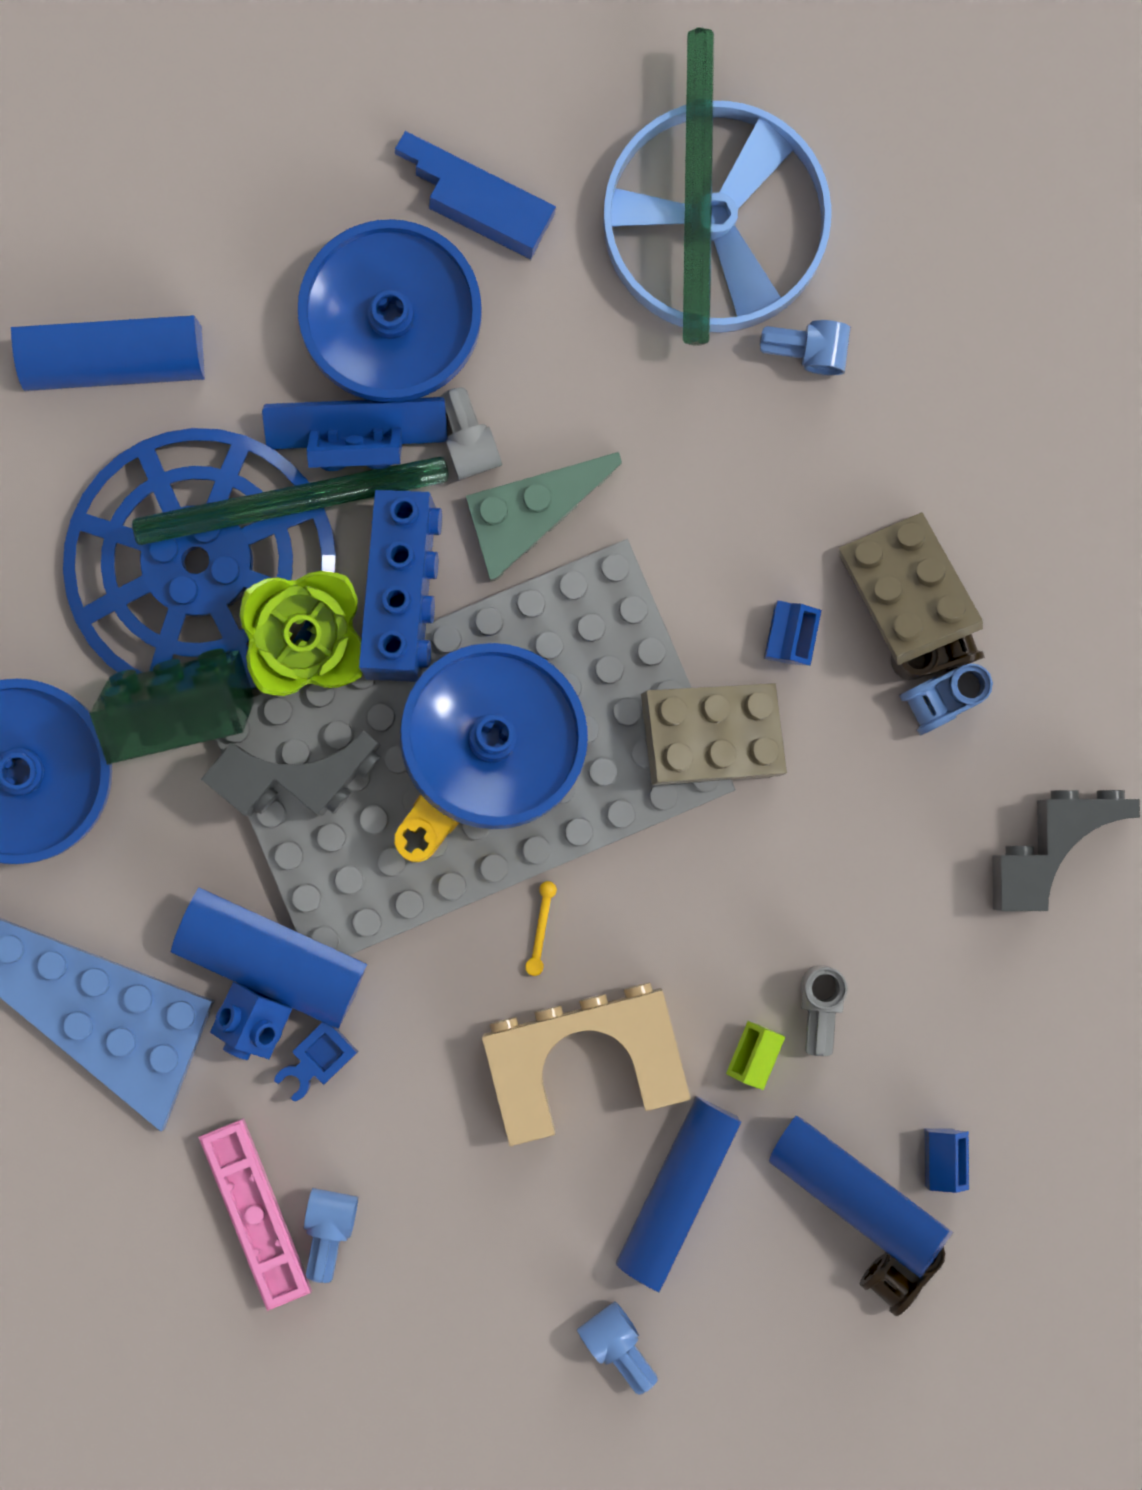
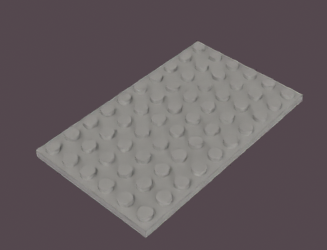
M628 539L433 621L432 624H426L425 640H430L431 642L430 666L445 655L463 647L484 643L508 644L531 651L550 662L566 677L577 693L585 713L588 732L587 752L583 767L575 784L564 799L547 814L530 823L506 829H484L459 823L453 832L447 835L435 853L428 860L422 862L406 860L397 851L394 843L395 833L412 810L413 804L420 795L407 773L400 748L401 718L408 696L416 682L366 680L362 673V677L339 688H323L315 684H307L296 693L286 696L262 693L207 717L221 753L232 743L259 759L277 764H305L327 758L344 749L363 731L381 744V747L376 751L381 756V759L365 778L358 774L346 787L351 792V795L335 814L327 810L323 816L317 815L278 783L274 790L279 794L268 809L262 814L255 810L251 816H248L296 932L348 956L736 790L732 780L651 785L641 694L647 690L692 687ZM422 668V674H423L428 668ZM420 829L416 834L408 831L404 836L409 843L406 851L412 853L416 848L424 851L428 847L424 840L427 832L423 829Z

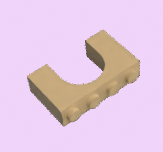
M651 982L639 984L624 989L626 996L624 998L608 1001L606 994L580 1000L581 1009L563 1013L561 1006H555L534 1012L535 1021L518 1025L517 1017L490 1024L491 1032L484 1033L482 1039L509 1146L555 1135V1126L543 1082V1066L551 1049L561 1039L576 1032H602L615 1038L625 1047L633 1061L645 1111L691 1100L664 993L661 988L652 990Z

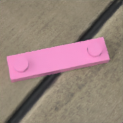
M242 1118L201 1135L199 1140L267 1311L310 1294L312 1288L306 1277L245 1119Z

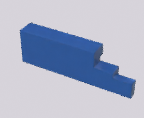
M405 131L395 148V155L415 164L416 176L436 185L429 198V209L531 260L555 215L556 206Z

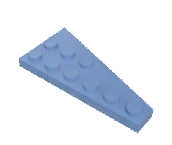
M0 918V998L159 1131L165 1130L214 1000Z

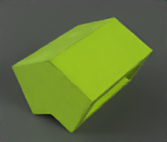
M747 1021L726 1075L744 1084L764 1090L785 1036L762 1025Z

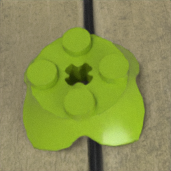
M316 571L296 580H286L279 577L266 578L253 584L245 591L241 601L239 616L241 626L249 640L246 655L247 669L260 692L269 695L286 696L296 693L307 684H315L323 688H339L362 677V672L359 669L361 638L353 628V619L358 610L357 595L347 576L334 572ZM307 620L311 624L307 629L312 633L310 639L307 642L299 639L295 644L292 643L290 637L293 633L289 631L291 625L294 622L301 624Z

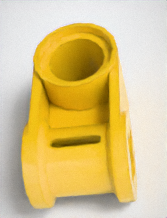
M420 794L413 804L412 810L395 833L394 843L396 849L404 859L411 862L428 860L447 835L451 834L460 822L442 814ZM420 829L425 830L427 833L424 836V840L428 847L424 851L418 848L414 849L412 853L406 851L409 843L404 838L405 834L408 831L416 834Z

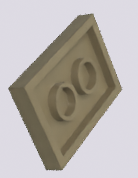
M923 512L839 547L840 558L897 665L983 629V620Z
M776 683L647 690L641 694L651 785L776 777L787 773Z

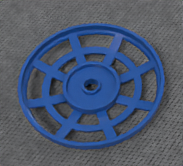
M189 428L165 432L143 440L116 456L96 475L82 494L71 517L64 543L63 576L66 597L74 620L88 644L108 666L127 680L152 692L179 699L212 700L232 697L253 690L257 687L247 669L246 655L248 646L246 643L249 642L248 636L243 628L239 630L229 609L242 596L246 588L266 578H272L253 571L251 545L275 535L279 555L277 577L291 580L293 575V550L288 529L313 519L320 543L321 571L336 573L337 554L334 534L324 505L309 481L289 460L271 447L246 435L221 429ZM192 440L217 441L231 445L221 469L208 466H188L165 472L155 450L167 444ZM252 452L264 458L279 469L298 489L305 502L279 512L275 504L261 489L239 476L248 453ZM138 457L148 480L140 484L123 500L114 512L111 521L86 514L93 499L105 483L125 464ZM187 480H210L215 482L205 506L192 505L185 507L180 506L171 484ZM233 488L253 500L263 511L266 518L241 528L232 518L223 513ZM154 493L164 516L151 527L148 533L124 526L126 519L135 507L147 496ZM80 531L104 539L101 549V573L106 595L84 607L78 593L75 572L76 545ZM117 543L141 551L140 565L142 576L121 587L117 584L115 572V549ZM202 549L209 556L208 567L198 574L189 573L185 567L186 556L192 550ZM151 593L161 604L167 607L168 611L160 634L155 633L141 623L130 611L127 604ZM115 611L118 618L134 635L156 648L149 673L146 674L135 669L117 656L99 637L92 624ZM212 615L222 636L219 640L203 643L178 641L186 616L205 617ZM307 620L292 640V643L295 644L299 639L306 642L310 639L312 633L307 629L311 624ZM230 652L242 677L228 682L208 685L177 684L166 681L174 654L183 657H208Z

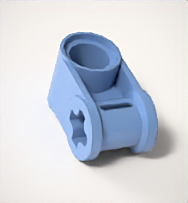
M970 663L939 678L934 677L899 696L902 701L908 702L920 725L917 731L921 736L957 718L956 715L986 700L992 691L993 681L991 674L986 668L979 664ZM963 673H971L979 680L980 691L974 698L963 696L958 689V679Z

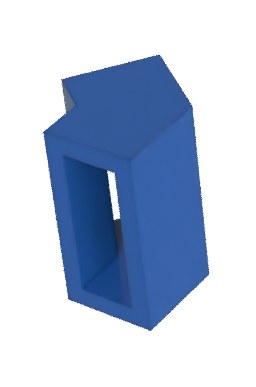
M777 600L774 605L764 659L791 665L811 666L822 610L800 603H788Z
M924 1129L925 1187L930 1191L950 1193L969 1190V1131Z

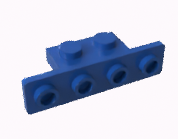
M443 397L418 398L403 402L351 400L265 404L262 409L267 446L272 449L307 448L308 468L321 467V469L326 471H338L346 466H367L371 469H385L394 464H401L402 444L442 443L447 441L448 435L445 399Z

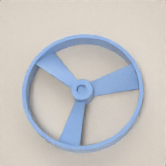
M713 100L684 105L668 111L647 124L631 139L617 159L609 178L604 201L605 242L612 265L621 282L632 296L653 314L674 325L702 332H730L749 328L765 322L786 309L800 296L816 273L826 249L831 227V199L827 180L818 159L805 140L788 124L771 113L754 106L732 101ZM704 118H728L755 125L720 192L704 197L698 207L616 188L624 169L634 155L652 138L673 126ZM793 151L807 169L817 191L821 212V233L815 258L807 272L786 295L780 297L736 228L738 209ZM696 224L698 232L704 238L714 241L737 317L706 318L680 312L657 300L634 279L625 266L615 243L612 226Z

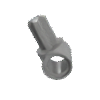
M460 387L448 390L442 394L441 397L445 399L446 415L453 432L447 438L448 441L446 443L459 480L502 466L490 427H487L485 424H478L467 390Z
M818 965L810 968L801 980V1009L808 1010L805 1050L810 1055L830 1056L833 1053L836 1012H843L844 999L847 995V982L839 971L828 966ZM829 974L835 981V991L830 998L819 1000L812 992L813 982L818 976Z

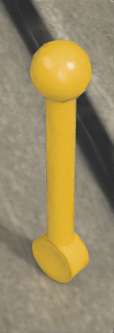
M545 881L539 887L542 900L532 958L525 965L527 973L532 976L540 975L544 969V964L541 960L551 898L557 893V887L551 881Z

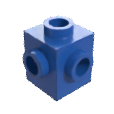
M233 982L222 1006L216 1014L210 1033L225 1042L223 1050L235 1057L249 1060L250 1055L253 1054L270 1059L277 1042L281 1038L283 1028L292 1008L239 983Z

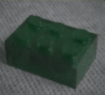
M213 649L200 654L197 657L198 660L181 663L179 659H171L155 665L151 671L136 674L135 670H124L110 676L109 681L106 682L90 711V716L107 765L243 733L254 704V696L240 651L236 650L225 653L224 649Z

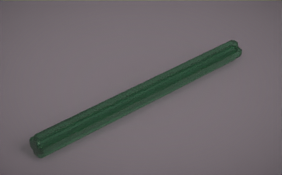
M703 27L690 30L687 34L682 340L685 344L693 346L707 344L710 340L714 33L711 29H704Z
M439 456L394 465L385 469H375L138 517L132 520V530L136 543L144 545L372 498L375 496V490L406 491L445 483L449 477V472L444 457Z

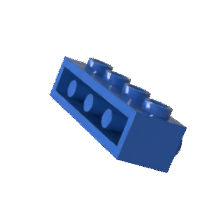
M375 490L359 669L366 680L417 682L422 675V668L430 667L431 642L430 640H425L426 623L432 624L434 621L435 599L434 596H429L430 579H437L439 567L438 552L432 551L434 535H441L442 509L436 508L430 492Z

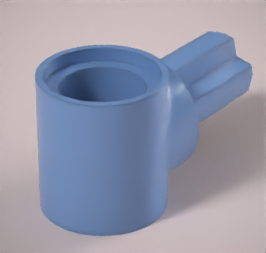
M831 320L812 321L810 325H807L806 331L767 326L763 328L761 333L760 351L765 354L802 358V366H804L805 370L812 373L842 375L845 373L851 327L845 323Z
M312 1188L304 1221V1230H307L306 1233L313 1236L306 1269L307 1279L318 1283H329L332 1281L340 1241H347L352 1234L358 1206V1196Z
M616 1301L612 1302L577 1329L584 1344L600 1364L605 1363V1365L613 1362L636 1394H643L658 1381L656 1373L635 1346L639 1340V1333Z

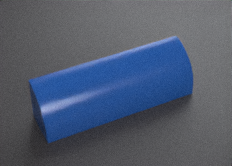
M194 315L11 327L15 368L24 391L205 380L202 326Z
M199 887L181 920L170 951L177 956L339 1029L357 994L367 964Z
M698 1096L695 1097L616 1260V1265L624 1273L658 1293L661 1291L740 1127L741 1121L738 1116Z
M798 1116L793 1118L771 1153L769 1163L919 1278L923 1276L954 1233L803 1118Z

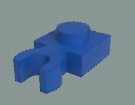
M322 1022L292 1051L301 1062L298 1065L284 1067L277 1073L274 1081L279 1084L286 1076L293 1075L297 1077L300 1081V1088L292 1095L291 1099L294 1102L298 1101L308 1093L313 1076L324 1085L359 1051L337 1028Z

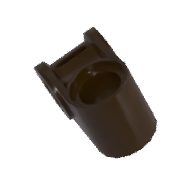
M970 634L924 654L925 662L921 669L911 667L908 662L897 665L892 654L890 659L891 666L897 675L907 680H914L942 670L949 671L985 658L983 651L977 650L974 638Z
M944 1246L921 1278L885 1252L866 1270L859 1285L865 1290L872 1289L890 1305L889 1311L897 1317L909 1308L919 1295L921 1289L941 1269L945 1261ZM885 1280L891 1283L896 1289L890 1286Z

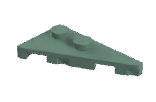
M619 452L466 496L491 582L498 580L503 575V572L524 553L532 549L540 538L557 526L589 493L611 476L612 472L622 464Z

